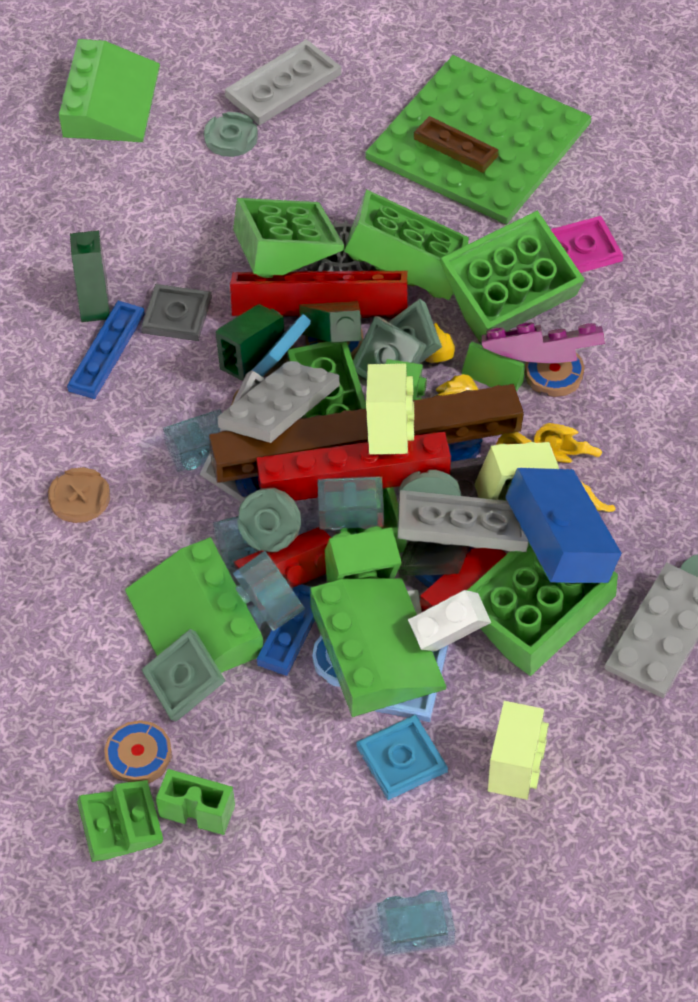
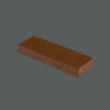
M431 116L414 132L415 140L482 173L498 157L499 149Z

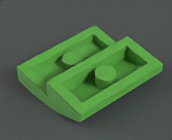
M148 780L115 784L113 791L79 795L77 804L92 862L144 850L163 842Z

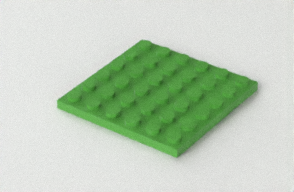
M452 55L366 151V159L507 225L590 125L592 116ZM431 116L499 149L498 157L482 173L415 140L414 132Z

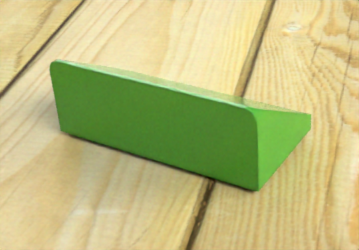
M471 342L462 368V375H469L473 380L489 387L514 384L516 391H518L524 381L525 364L493 353L483 348L482 345Z

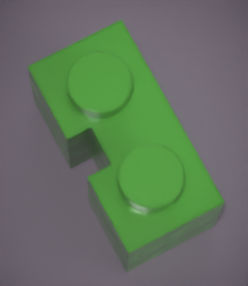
M167 769L156 796L159 817L186 824L188 817L197 819L198 828L221 835L225 834L235 808L232 786Z

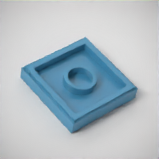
M302 314L281 335L251 371L263 377L311 324V320Z
M416 715L356 742L357 749L387 800L448 772L446 763Z

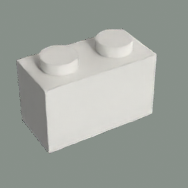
M467 590L408 619L421 650L434 652L491 623L479 594Z

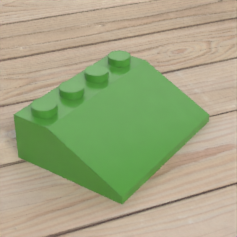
M78 39L59 112L63 137L143 142L160 63L105 40Z
M366 189L347 238L344 252L348 253L356 261H365L374 265L378 271H408V285H417L427 290L433 297H443L450 300L453 291L440 263V259L468 245L469 237Z
M237 198L233 231L253 273L260 277L270 278L273 275H284L344 250V244L320 202Z
M538 210L440 259L464 319L480 344H482V335H486L490 329L504 328L505 331H508L573 298L578 294L585 281Z
M211 537L181 548L125 589L156 656L189 629L196 631L221 673L256 659L263 647L262 634Z
M528 541L526 552L510 551L467 591L479 594L491 621L490 624L480 629L509 661L531 677L616 597L618 574L613 572L609 583L550 582Z
M402 578L339 579L310 588V608L352 717L446 690L445 681L433 652L421 650L408 619L416 616L417 613Z

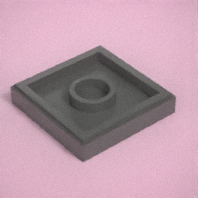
M155 284L141 326L142 333L199 341L211 303L212 293L210 291Z

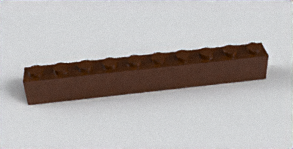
M514 384L496 385L491 388L473 391L466 390L461 393L443 396L436 395L431 398L413 400L414 436L445 432L447 442L450 444L521 432L524 411ZM366 408L353 411L346 410L341 413L323 416L316 415L310 418L299 419L271 443L232 431L209 434L210 457L216 481L221 483L258 476L257 457L368 442Z

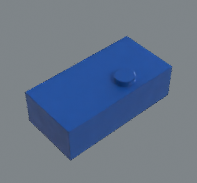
M517 468L505 498L549 581L562 583H609L622 553L574 469Z

